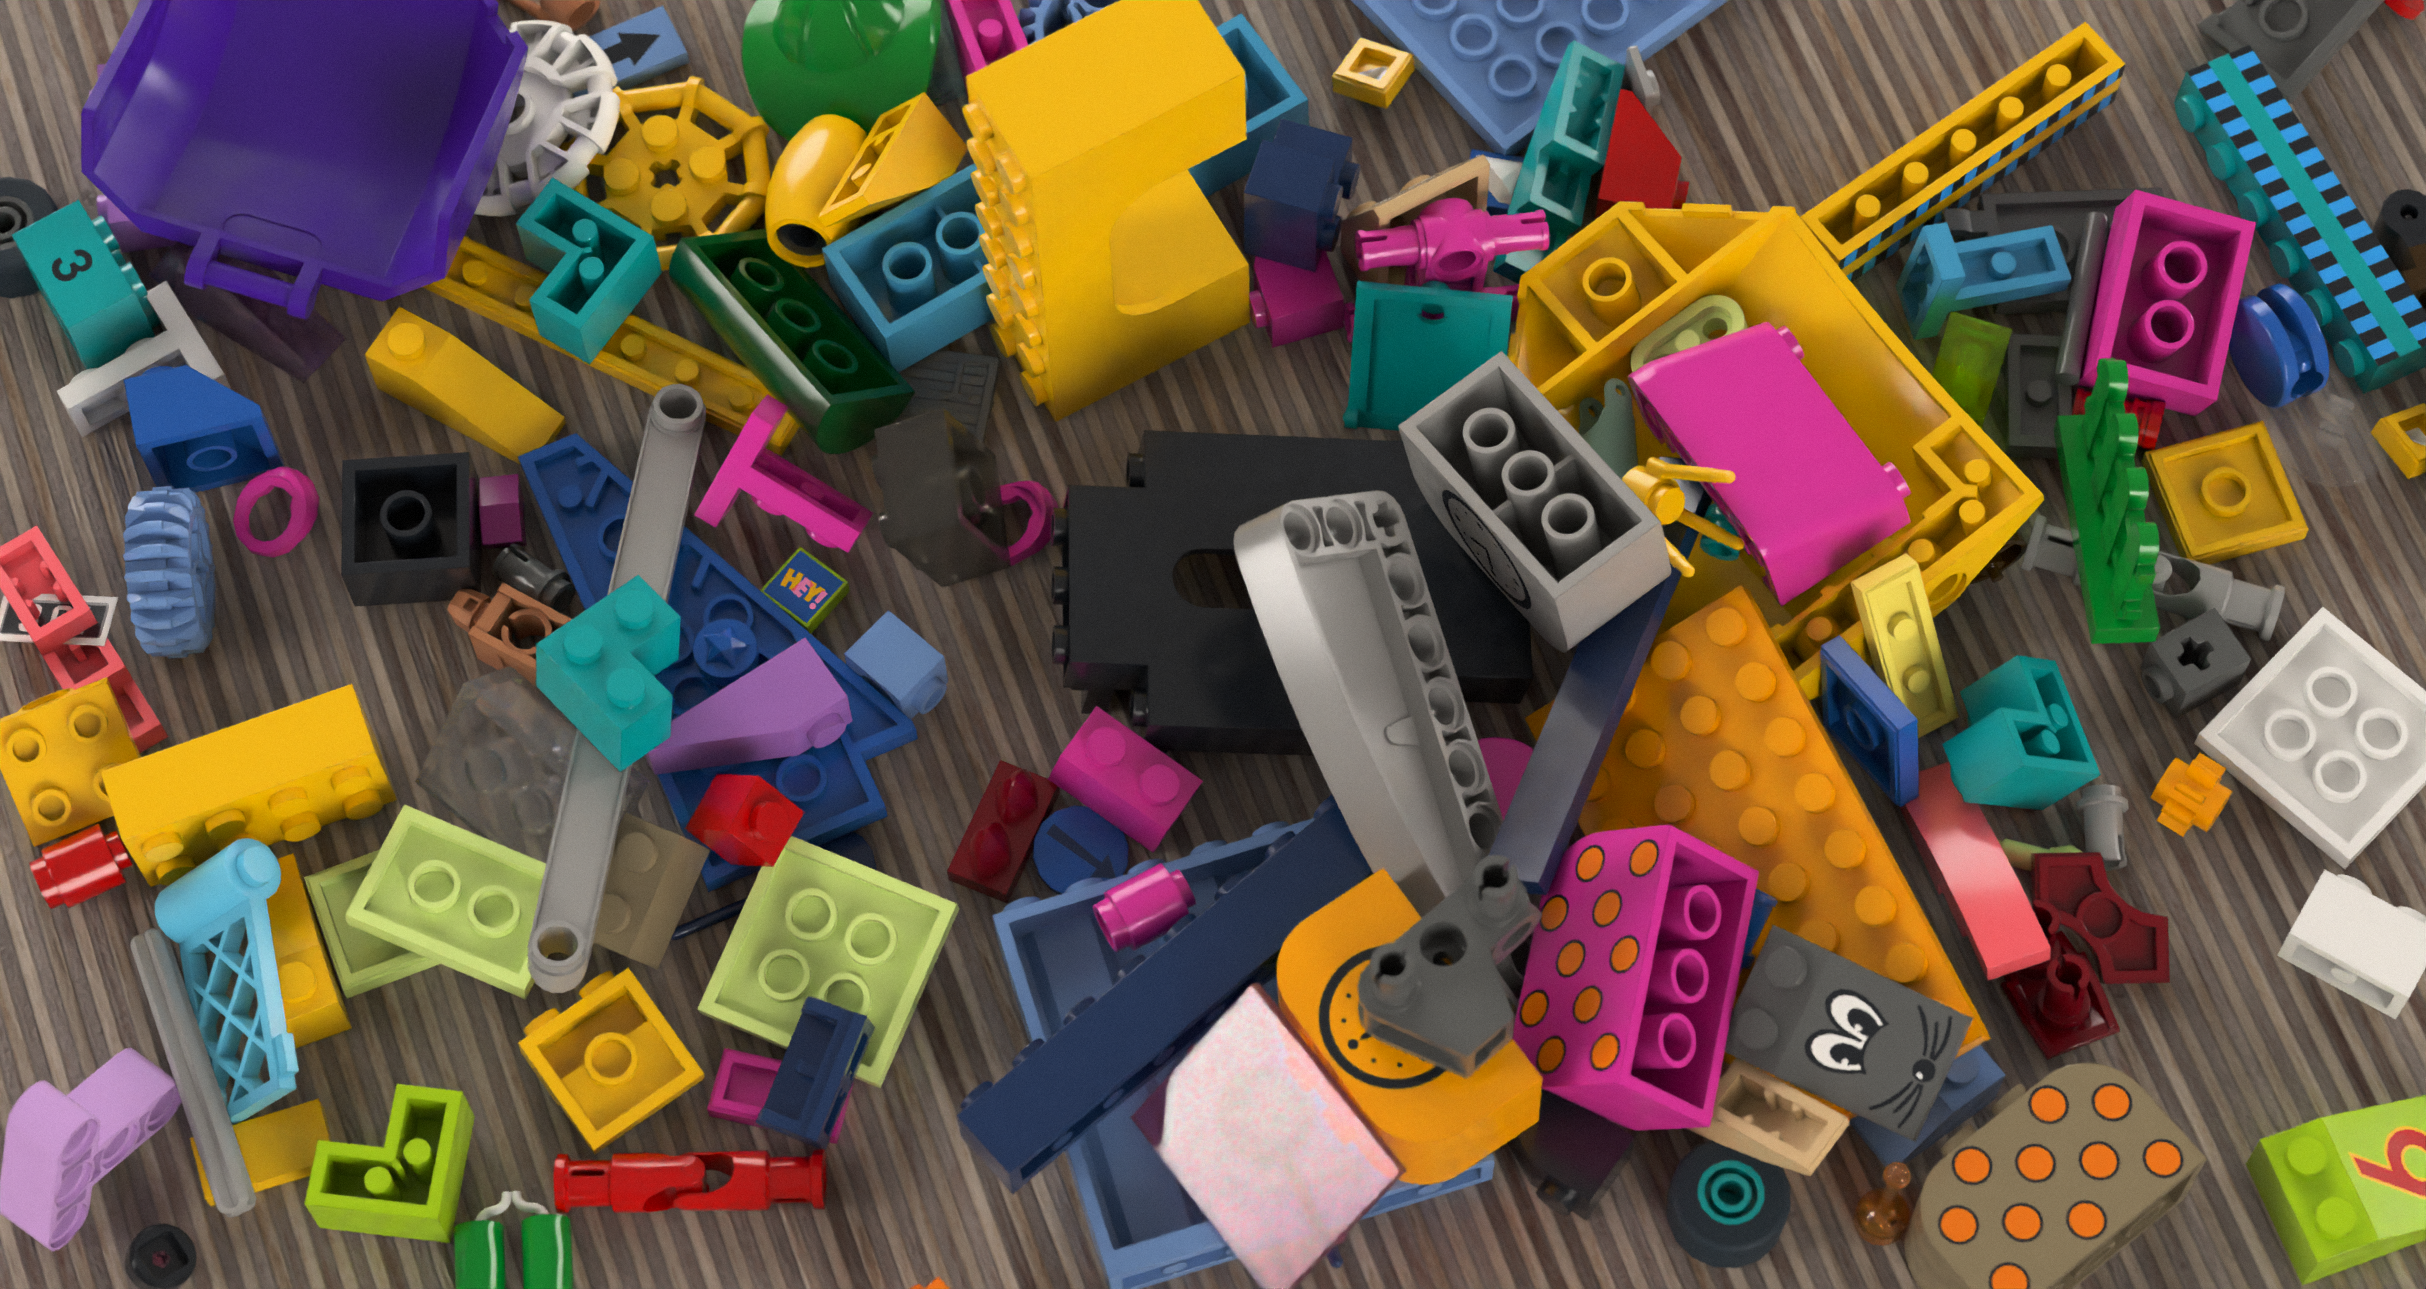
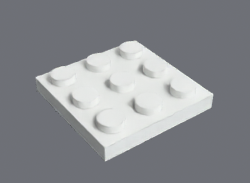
M2322 607L2198 734L2194 744L2218 764L2227 768L2226 770L2342 868L2346 869L2426 785V691Z

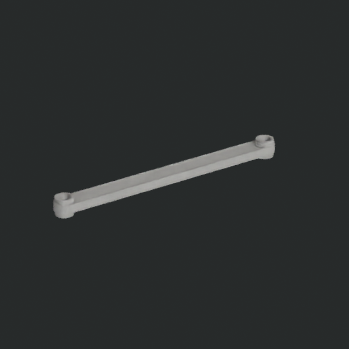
M672 384L663 387L657 392L650 406L607 595L639 575L668 603L706 425V407L699 392L690 386ZM578 729L575 735L528 942V970L539 987L552 993H564L574 989L581 982L587 971L632 768L631 764L619 772ZM558 952L571 956L563 961H553L545 958L546 955Z

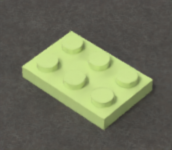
M404 804L345 913L346 921L352 927L526 1000L535 982L528 970V942L546 863Z

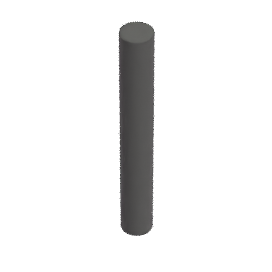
M2090 212L2085 217L2054 379L2063 385H2076L2080 380L2110 225V218L2100 212Z

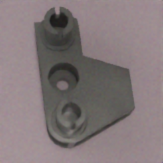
M1490 855L1481 859L1475 866L1473 875L1395 942L1383 944L1373 952L1370 963L1362 971L1357 986L1359 1020L1369 1035L1380 1042L1466 1079L1512 1040L1514 1016L1496 965L1530 935L1539 923L1542 914L1528 900L1527 890L1518 878L1515 865L1508 869V858L1500 855ZM1439 958H1445L1452 965L1441 967L1433 965V963Z

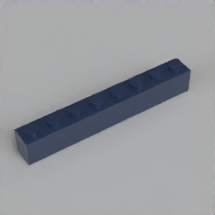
M1330 795L1320 804L1313 815L1315 820L1297 835L1293 831H1289L1280 836L1264 855L1265 861L1246 876L1244 872H1239L1229 878L1214 896L1216 902L1196 917L1194 913H1190L1178 920L1165 935L1164 941L1166 943L1148 958L1144 955H1138L1127 962L1114 978L1115 985L1097 1000L1090 996L1075 1005L1063 1020L1065 1026L1046 1042L1039 1038L1024 1047L1012 1062L1013 1069L995 1084L991 1081L983 1082L965 1097L960 1106L962 1111L956 1115L960 1135L1012 1194L1277 975V961L1282 945L1287 936L1299 923L1373 875L1333 795Z

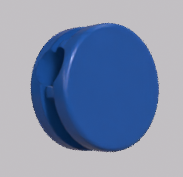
M2274 284L2260 290L2257 296L2247 295L2239 299L2229 343V352L2239 376L2251 394L2267 407L2280 408L2292 403L2296 398L2306 397L2322 390L2329 377V356L2321 328L2305 300L2294 289L2285 284Z

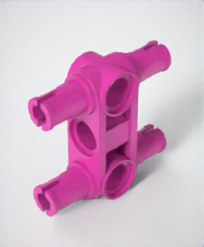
M1446 198L1426 206L1416 219L1411 220L1410 225L1373 231H1356L1355 252L1356 258L1359 259L1358 266L1360 271H1367L1371 268L1407 265L1404 285L1421 287L1428 281H1439L1449 286L1451 290L1512 295L1510 322H1516L1519 308L1517 300L1519 284L1483 287L1488 262L1493 261L1494 255L1539 249V251L1547 250L1549 247L1548 222H1545L1546 215L1543 209L1530 213L1490 216L1488 211L1483 212L1481 209L1473 210V206L1467 200ZM1352 302L1344 303L1343 321L1349 343L1353 342L1355 304ZM1422 310V316L1431 320H1439L1444 318V312L1430 314Z

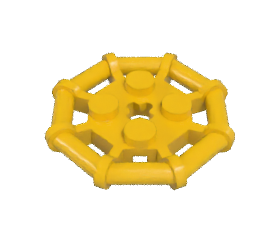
M690 76L687 82L623 91L619 86L612 89L613 93L618 95L620 99L617 124L621 121L627 133L607 156L596 153L587 165L590 171L589 174L604 177L606 199L597 204L652 235L655 243L656 241L667 240L665 234L681 232L682 237H698L748 231L765 212L767 190L771 179L766 143L769 127L760 116H750L706 87L703 78ZM681 107L678 119H672L666 115H656L641 124L634 114ZM699 111L732 133L717 140L695 125ZM573 136L569 142H563L559 148L567 152L576 140V137ZM741 153L744 156L747 183L744 185L729 182L727 173V161ZM663 170L676 171L677 178L680 181L677 186L674 187L666 183L660 189L654 187L656 183L655 175ZM585 178L573 190L588 198L587 180ZM727 204L735 205L736 208L714 233L707 229V226ZM678 244L656 247L662 271L669 270L672 255Z

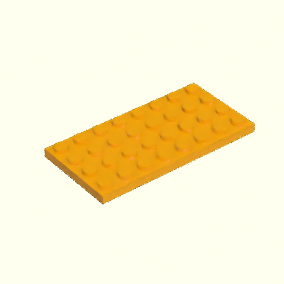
M1739 585L1655 637L1578 819L1585 837L1602 831L1670 824L1759 871L1756 888L1774 897L1778 902L1773 907L1751 951L1756 956L1751 968H1743L1739 975L1733 1009L1772 926L1775 925L1973 1018L1955 1059L1991 1039L1750 590L1743 585ZM1555 700L1525 717L1536 742ZM1724 1051L1723 1061L1732 1064L1736 1057ZM1759 1069L1767 1073L1768 1075L1778 1079L1779 1081L1789 1085L1790 1087L1802 1092L1803 1094L1813 1098L1814 1100L1837 1111L1838 1113L1846 1116L1848 1121L1858 1116L1853 1112H1850L1802 1088H1799L1787 1081H1784L1762 1069Z

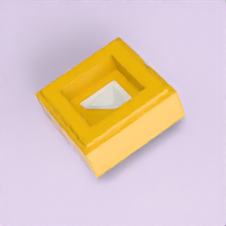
M1359 38L1332 75L1333 92L1387 109L1415 70L1413 55Z
M2422 403L2379 419L2370 433L2404 475L2410 479L2426 473V404Z

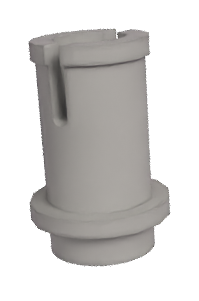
M2099 784L2084 788L2082 790V799L2076 803L2077 812L2084 815L2086 852H2101L2105 871L2121 869L2127 865L2122 813L2129 809L2128 799L2122 797L2121 788L2115 785Z

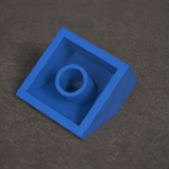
M187 365L175 368L158 366L146 370L141 376L124 379L136 447L156 487L173 486L174 489L189 488L197 493L252 480L266 471L285 467L282 455L260 405Z

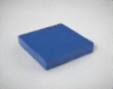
M1838 635L1821 645L1823 725L1895 805L1898 804L1901 808L1906 803L1919 797L1918 719L1849 644Z

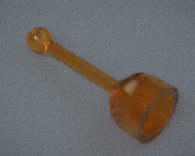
M1901 1162L1890 1163L1885 1168L1883 1173L1886 1183L1885 1188H1876L1865 1193L1857 1204L1854 1213L1855 1228L1858 1234L1871 1244L1879 1246L1893 1244L1903 1236L1910 1218L1909 1208L1903 1196L1898 1192L1899 1189L1909 1184L1911 1172ZM1894 1219H1896L1898 1222L1894 1226H1891L1890 1223Z

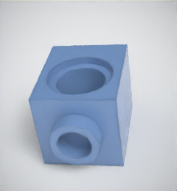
M889 610L844 653L846 664L910 719L918 712L921 714L930 712L940 702L947 690L948 676L944 656Z

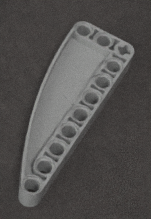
M1378 490L1294 500L1240 525L1234 535L1235 554L1275 666L1299 724L1354 839L1373 874L1384 868L1417 913L1423 918L1473 875L1478 862L1489 855L1502 825L1503 817L1400 505L1391 495L1385 491ZM1534 930L1515 950L1496 965L1514 1016L1513 1030Z

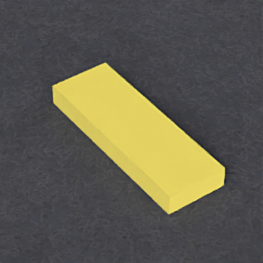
M1904 554L1851 581L1875 673L1918 719V738L1958 718L1959 715L1918 562L1908 554Z

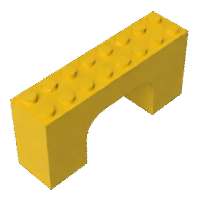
M1119 0L966 76L969 104L963 106L962 110L973 134V137L967 140V147L977 166V170L971 173L973 185L981 199V202L975 205V211L985 230V233L979 236V242L989 261L982 269L986 281L992 290V293L986 296V300L996 320L995 323L990 325V330L1001 353L1006 358L1015 355L1024 371L1019 373L1020 379L1028 397L1035 406L1044 403L1055 422L1250 323L1249 264L1188 171L1189 168L1246 140L1245 71L1198 0Z

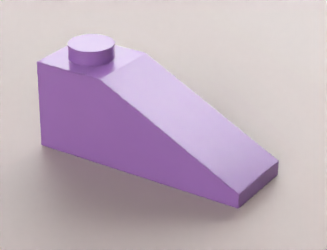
M803 638L671 721V737L645 754L649 767L656 775L800 755L812 746L815 748L825 747L843 734L846 725L853 721L848 696L808 640Z

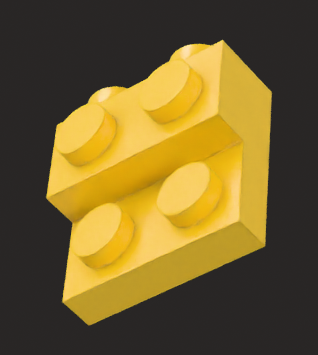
M629 967L616 976L609 970L589 981L578 993L582 998L580 1001L561 1014L556 1008L542 1013L524 1028L523 1031L527 1037L518 1042L520 1052L556 1104L560 1105L594 1154L705 1079L704 1072Z

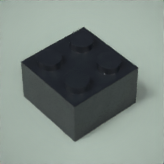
M470 452L342 460L341 576L355 607L451 601L460 589H473L481 593L479 478Z

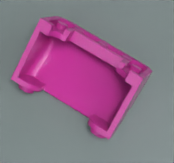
M1763 322L1650 361L1628 375V380L1644 423L1661 445L1666 443L1672 453L1677 452L1687 466L1717 468L1720 470H1730L1735 473L1736 478L1732 483L1699 482L1735 529L1738 537L1743 539L1745 544L1743 549L1748 555L1752 554L1756 562L1761 567L1764 566L1766 575L1762 577L1763 582L1780 606H1783L1909 524L1911 521L1903 499L1910 495L1911 492L1903 476L1891 462L1883 466L1879 464L1800 360L1805 355L1792 332L1785 325L1776 330L1769 322Z

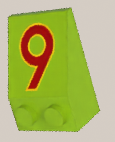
M2426 1095L2321 1117L2259 1140L2246 1162V1167L2302 1285L2426 1240Z

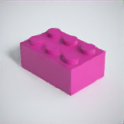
M2139 190L2132 192L2115 208L2098 282L2080 380L2077 385L2093 389L2098 376L2096 367L2099 359L2115 358V360H2125L2127 364L2128 392L2126 398L2134 400L2136 397L2141 398L2143 402H2147V400L2166 402L2165 409L2194 417L2217 401L2256 222Z

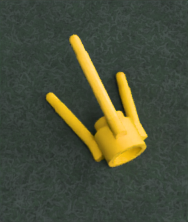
M1650 457L1646 466H1636L1623 476L1622 481L1661 521L1662 525L1678 521L1734 550H1742L1744 548L1743 539L1685 509L1684 493L1680 490L1677 481L1674 480L1732 483L1736 478L1733 471L1668 464L1656 457ZM1665 538L1670 564L1677 568L1685 577H1692L1695 573L1694 567Z

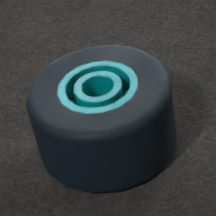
M1713 1140L1696 1145L1680 1160L1672 1177L1667 1195V1221L1676 1242L1692 1258L1712 1267L1739 1268L1759 1261L1777 1244L1790 1211V1184L1783 1167L1761 1161ZM1724 1190H1732L1735 1191L1736 1194L1732 1192H1725Z

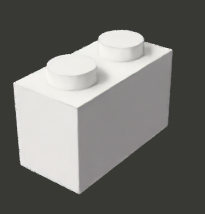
M2324 869L2277 956L2396 1020L2426 968V917L2414 909L2404 906L2394 907L2372 895L2367 885L2354 877L2342 874L2336 876Z

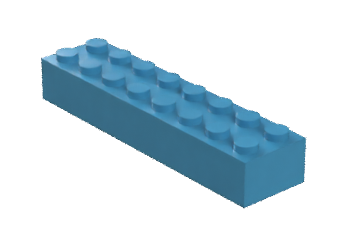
M1242 13L1216 27V29L1245 71L1246 140L1188 169L1205 197L1212 195L1251 172L1262 139L1273 142L1281 118L1309 126L1308 98ZM975 163L822 248L831 288L866 338L898 373L994 319L986 300V296L991 294L992 290L986 281L982 269L989 261L979 242V236L984 234L985 230L975 211V205L980 203L981 199L971 179V173L977 170Z

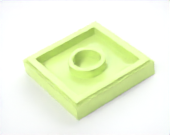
M379 850L304 877L341 987L347 999L440 964L347 924L345 913Z

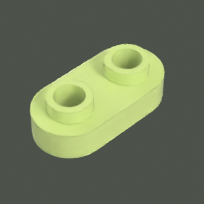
M1710 295L1698 299L1635 346L1631 355L1632 372L1650 361L1711 341V339H1708V336L1715 330H1726L1727 332L1724 335L1726 336L1748 328L1741 307L1736 301L1723 295Z

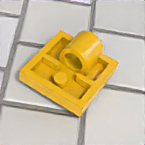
M107 677L75 690L73 688H66L47 694L21 707L18 712L0 719V770L34 847L114 816L101 771L141 758Z

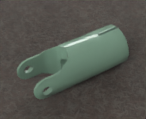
M1612 378L1604 385L1605 407L1592 397L1584 398L1580 402L1579 434L1622 480L1623 476L1630 469L1638 466L1635 419L1628 386L1623 381ZM1615 388L1619 389L1622 395H1619ZM1588 408L1594 412L1595 417L1589 413Z

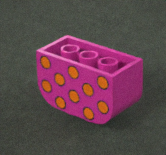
M1670 824L1593 833L1574 843L1564 853L1547 895L1541 896L1538 910L1542 916L1534 929L1513 1030V1040L1542 1077L1543 1089L1632 1130L1710 1127L1759 871Z

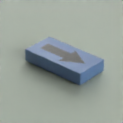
M664 6L589 36L606 53L617 77V83L613 88L619 86L622 91L689 63L687 51ZM584 89L572 93L573 98L588 94V90Z

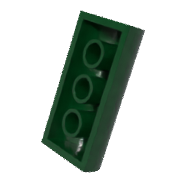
M766 229L680 239L669 265V276L672 283L773 397L788 407L787 412L823 452L827 454H843L853 451L880 435L903 412L915 393L914 389L803 267L788 263L773 252L767 240Z

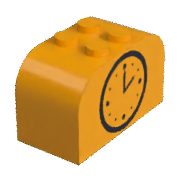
M1382 868L1307 917L1287 936L1277 961L1280 1026L1283 1038L1293 1054L1287 1058L1293 1073L1308 1092L1318 1088L1330 1104L1331 1108L1326 1110V1115L1340 1138L1348 1145L1356 1140L1373 1164L1397 1180L1420 1185L1436 1184L1450 1180L1463 1173L1539 1121L1542 1077L1513 1039L1466 1079L1380 1042L1365 1031L1360 1023L1358 1014L1359 996L1357 986L1362 971L1370 963L1371 955L1378 947L1386 943L1395 942L1422 919L1387 871ZM1439 958L1433 965L1444 967L1451 966L1452 963L1448 959Z

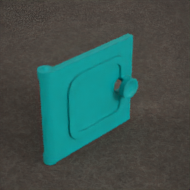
M1357 281L1349 398L1346 412L1342 416L1345 423L1344 428L1357 429V427L1399 431L1398 425L1502 351L1507 356L1513 296L1451 290L1449 286L1439 281H1428L1421 287ZM1422 310L1430 314L1444 312V318L1439 320L1427 319L1422 316Z

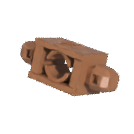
M505 583L501 584L492 601L489 596L473 589H460L449 603L447 610L454 623L468 632L477 658L542 693L536 686V647L531 649L517 648L512 634L514 633L519 640L531 635L547 637L572 619Z

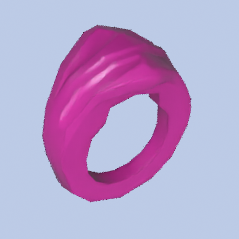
M288 466L266 471L249 481L240 493L236 503L233 523L237 538L255 555L275 558L289 553L310 532L318 516L320 498L313 482L302 472ZM274 487L284 489L292 496L290 503L291 518L288 526L281 536L276 539L260 541L252 534L249 527L251 509L259 497L269 494Z
M1027 480L1005 484L994 489L981 501L980 505L988 510L989 518L1002 505L1013 504L1020 499L1027 502L1033 511L1032 516L1028 520L1027 531L1018 542L1010 547L994 548L986 540L985 529L977 533L970 530V537L981 558L997 566L1016 565L1040 551L1051 540L1052 509L1058 508V504L1047 488L1043 487L1039 482ZM975 512L972 517L974 525L978 526L983 521L982 514L979 512Z

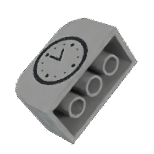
M1502 351L1398 425L1413 476L1436 516L1458 544L1528 622L1557 650L1567 652L1671 575V565L1661 521Z

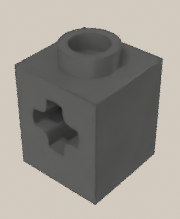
M2213 608L2157 638L2155 642H2150L2140 667L2142 670L2141 678L2152 699L2159 704L2165 703L2174 718L2177 719L2239 685L2251 658L2216 608Z

